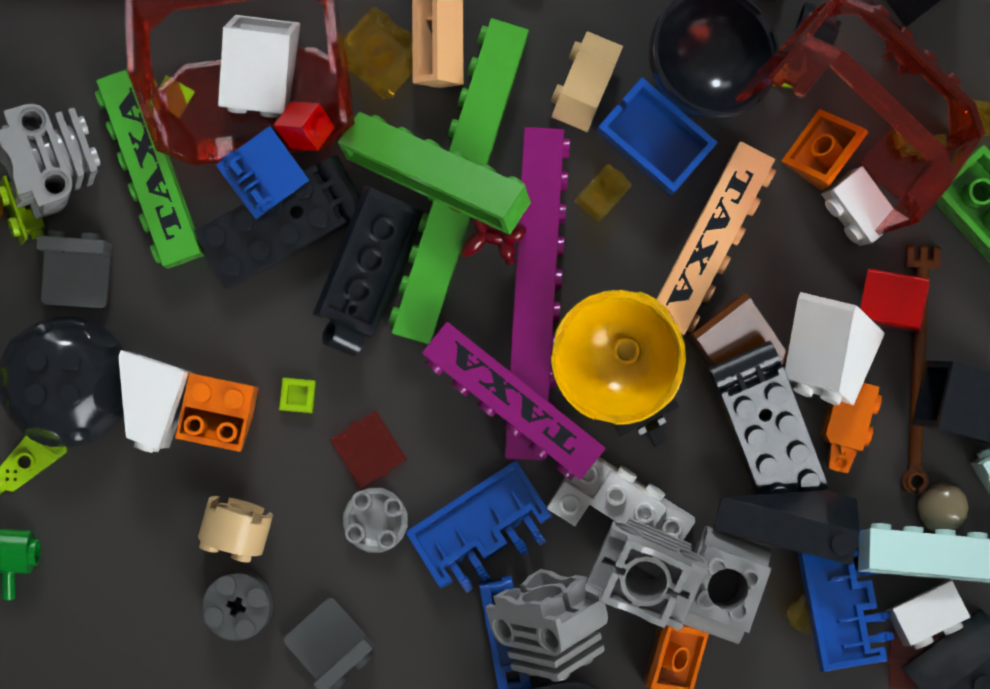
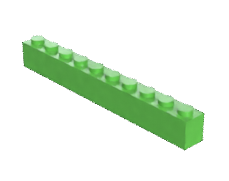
M493 18L490 19L488 27L482 25L477 44L481 45L482 48L479 57H472L467 75L471 76L472 80L469 89L462 88L457 107L462 108L459 120H452L447 138L453 139L449 152L457 151L475 164L481 165L483 163L488 165L527 42L529 29ZM429 197L428 200L433 203L430 213H423L419 224L418 232L423 233L420 244H413L408 263L413 264L409 277L403 276L398 294L403 295L400 308L393 307L388 326L393 327L392 334L429 345L433 340L471 220L470 216L458 213Z

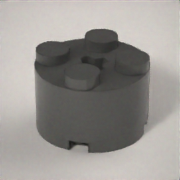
M239 570L223 575L215 580L205 593L202 606L204 622L216 635L232 641L249 639L257 634L272 616L274 599L268 584L261 576L251 571ZM238 598L243 599L241 605L246 607V609H242L240 612H236L235 606L232 604V601L234 602Z

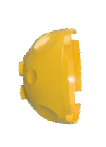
M611 290L588 296L576 304L559 324L555 333L551 355L554 378L566 400L588 418L614 423L615 425L640 422L662 410L679 390L686 363L685 342L680 328L670 314L669 309L648 294L626 290Z

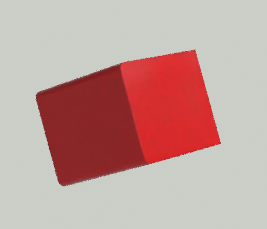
M868 268L860 309L877 326L921 334L930 290V280L928 278Z

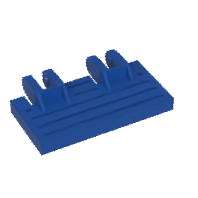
M516 460L407 530L406 534L441 589L453 582L446 570L450 566L461 586L468 593L473 589L472 583L460 568L459 563L469 558L475 567L477 575L485 582L491 577L474 550L478 549L486 561L509 546L502 535V532L506 531L523 557L529 552L527 551L526 544L519 538L514 528L525 522L535 542L542 545L546 540L530 517V514L534 513L540 524H543L553 516Z
M856 548L854 557L859 556V548ZM797 552L820 672L888 661L885 647L871 649L870 644L894 640L893 632L889 633L886 631L868 636L866 623L885 622L887 619H890L889 611L864 615L863 610L877 608L872 580L857 581L859 577L881 573L859 572L858 569L855 570L854 561L852 565L839 564Z

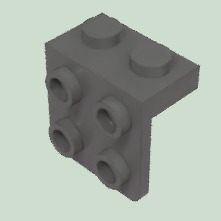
M48 231V236H37L36 249L44 252L41 287L42 303L54 306L105 308L108 303L112 244L101 240V234L81 233V239L68 238L69 233L63 231Z
M327 598L284 638L285 645L315 677L314 686L317 689L340 688L348 680L344 675L353 666L359 670L373 657L370 651L375 645L334 598Z

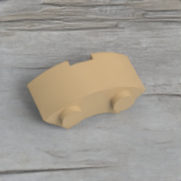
M588 31L582 43L575 41L568 58L573 61L564 86L557 84L550 101L556 105L551 117L588 132L623 46Z

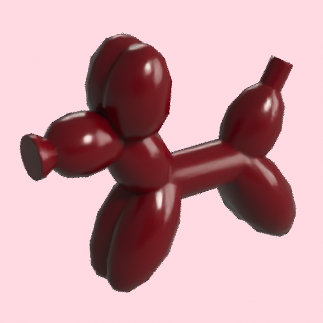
M449 207L450 209H452V210H454V211H456V212H458V213H461V212H459V211H457V210H455V209ZM473 218L476 232L466 239L462 246L461 255L463 257L472 256L487 242L492 245H498L501 258L506 260L505 265L516 263V260L513 258L515 255L513 243L519 242L525 236L526 226L517 223L509 235L496 228H489L487 224Z

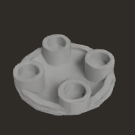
M367 488L356 492L348 502L343 513V527L346 539L357 548L368 553H382L394 548L403 539L408 527V513L403 501L395 493L384 488Z

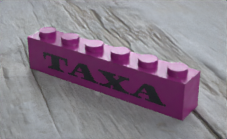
M446 322L422 352L428 358L424 362L425 365L439 376L445 371L454 379L451 385L464 396L471 392L480 399L477 406L489 416L493 417L495 413L499 414L506 420L503 425L505 429L517 438L524 434L532 441L529 448L543 459H546L548 455L559 462L556 469L569 480H572L574 476L581 480L606 449L450 323Z

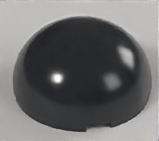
M673 0L656 20L649 42L650 68L658 87L667 99L686 113L706 119L735 117L759 104L772 88L780 64L777 36L761 13L763 11L751 0Z

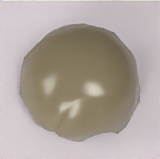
M939 481L928 487L921 494L917 510L919 519L929 530L933 532L936 529L956 530L965 522L968 516L969 505L966 494L958 485Z

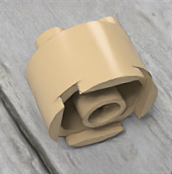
M220 496L209 497L198 534V539L201 541L199 548L212 553H218L219 550L232 553V559L249 563L252 556L262 555L273 514L269 512L267 515H263V507L244 500L229 497L228 503H219Z

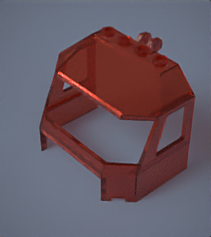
M125 0L127 72L156 151L195 166L219 163L228 153L236 151L269 126H271L290 153L310 151L289 148L274 127L279 117H264L260 115V111L247 110L246 113H232L227 111V107L218 106L221 59L184 64L158 89L151 59L150 32L175 10L249 0ZM315 0L324 6L328 55L315 47L297 49L290 102L319 103L334 124V130L320 149L330 146L355 124L350 72L337 0ZM179 83L195 91L188 104ZM150 99H152L154 115L149 104Z
M826 0L820 4L735 98L741 103L770 84L781 88L784 83L795 87L793 91L796 96L803 97L827 69L831 68L928 160L930 165L912 186L900 192L902 199L876 228L875 232L878 235L919 223L949 188L985 134L976 103L961 86L959 78L945 71L937 63V58L933 53L917 44L912 33L905 27L899 26L890 17L888 10L873 0ZM829 15H859L885 40L886 51L882 55L885 61L895 58L900 63L896 71L901 76L908 72L911 75H921L948 101L950 130L948 140L950 143L946 148L843 49L813 37L814 33ZM962 146L956 154V156L950 162L949 157L954 153V151L958 147Z

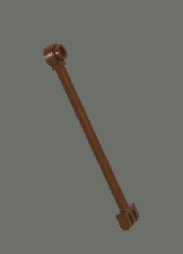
M906 245L905 268H916V277L929 279V269H940V246H932L931 259H927V245H919L918 258H914V245ZM928 300L921 334L913 332L909 463L907 464V470L900 478L903 490L909 494H913L915 491L917 495L926 491L929 486V478L923 471L922 465L923 427L911 425L926 364ZM917 475L921 478V485L914 488L911 484V479Z

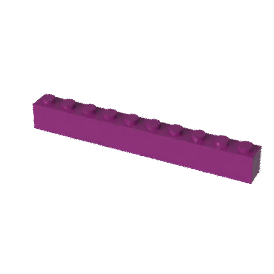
M524 127L521 181L526 186L531 204L519 220V223L525 225L527 230L525 236L517 243L510 372L548 401L549 388L556 387V381L550 365L555 335H552L553 322H559L560 302H554L555 289H561L562 269H556L557 256H563L564 237L558 236L559 223L565 224L566 204H560L561 191H567L568 171H562V159L569 158L570 139L564 138V129ZM548 401L555 407V401ZM506 430L505 458L545 461V459L529 448L532 441L524 434L517 438Z

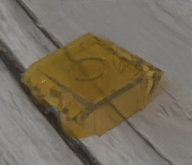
M372 7L334 50L333 57L383 99L395 97V92L413 73V37L409 31L400 28L383 11Z

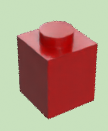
M293 101L289 103L274 124V127L289 148L313 151L320 149L335 128L319 103Z

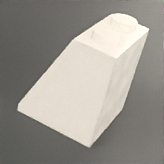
M235 15L223 27L218 106L227 107V111L232 113H246L247 110L260 111V115L264 117H279L284 112L291 98L300 23Z
M800 292L785 367L787 378L794 385L793 390L805 397H812V394L820 395L821 399L833 405H839L840 402L854 405L885 333L856 305Z
M121 350L118 357L126 438L135 441L133 447L153 453V451L159 452V449L170 448L180 417L188 375L192 372L134 352Z

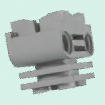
M25 104L3 111L7 125L1 126L2 129H0V163L10 177L11 190L18 208L30 205L33 216L37 220L62 211L67 206L72 187L74 191L80 189L83 179L86 187L93 185L95 176L98 173L97 167L100 166V160L95 147L89 148L85 138V134H89L86 121L83 116H77L75 108L68 109L66 120H64L62 112L55 113L53 125L46 110L40 105ZM31 126L37 130L30 131L24 127ZM47 188H56L60 193H50L47 191Z
M629 517L627 523L612 522L586 581L585 591L601 597L600 601L605 604L635 614L657 626L665 628L668 625L681 631L683 622L700 584L707 574L708 562L702 556L691 551V543ZM647 561L660 566L663 572L654 579H641L635 576L630 568L639 562Z
M705 525L694 553L707 560L708 571L700 584L683 625L739 644L744 632H750L772 568L768 567L771 557V549L731 534L713 530L712 527ZM734 569L739 579L738 590L734 597L721 603L711 601L708 594V583L711 577L719 570Z
M540 569L528 576L521 584V589H505L493 596L495 605L489 604L485 607L490 628L495 638L501 644L514 647L507 652L509 658L516 659V661L510 664L512 670L527 673L529 676L549 678L551 681H562L567 679L571 672L581 666L590 664L593 658L605 651L604 645L596 643L602 637L600 632L595 631L607 624L608 613L605 603L600 601L601 597L585 591L587 577L579 575L564 577L553 571Z

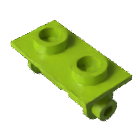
M6 175L3 176L0 181V200L3 207L7 206L11 217L7 219L12 237H18L20 245H23L28 238L27 235H31L32 239H37V236H45L43 230L46 227L43 219L35 220L31 208L26 210L25 206L20 208L16 206L11 190V182H8Z

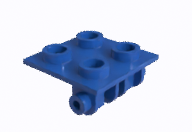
M271 126L267 127L236 151L228 153L216 165L255 219L309 181L306 174Z

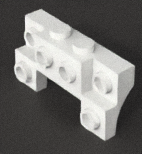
M601 457L596 460L581 480L576 476L572 480L565 477L547 505L548 510L573 526H576L588 506L591 505L614 521L627 523L630 517L684 540L695 523L694 516L665 499V493L652 484H648L646 487L636 480L637 475L624 466H620L618 469ZM645 561L635 564L654 577H658L663 572L660 566L652 562Z

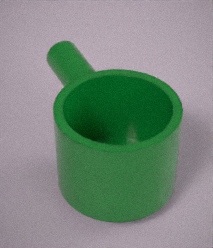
M0 529L2 600L15 599V573L30 574L33 567L39 563L41 544L40 540L36 539L33 530Z

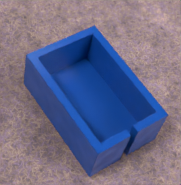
M643 77L622 99L620 106L617 105L600 124L596 132L670 197L718 143Z

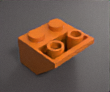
M189 373L175 439L241 452L253 419L259 387Z

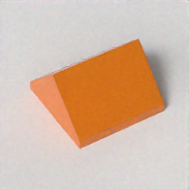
M819 109L781 161L810 184L823 191L830 186L869 132L863 127Z
M668 625L665 628L657 626L642 679L645 686L650 689H694L709 634L683 625L681 631Z

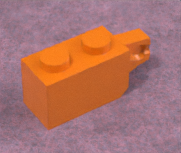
M863 383L854 405L840 402L839 405L828 403L820 433L824 442L829 443L828 469L848 473L857 451H863L864 446H869L873 436V427H870L873 414L878 413L882 401V396L878 395L880 387Z

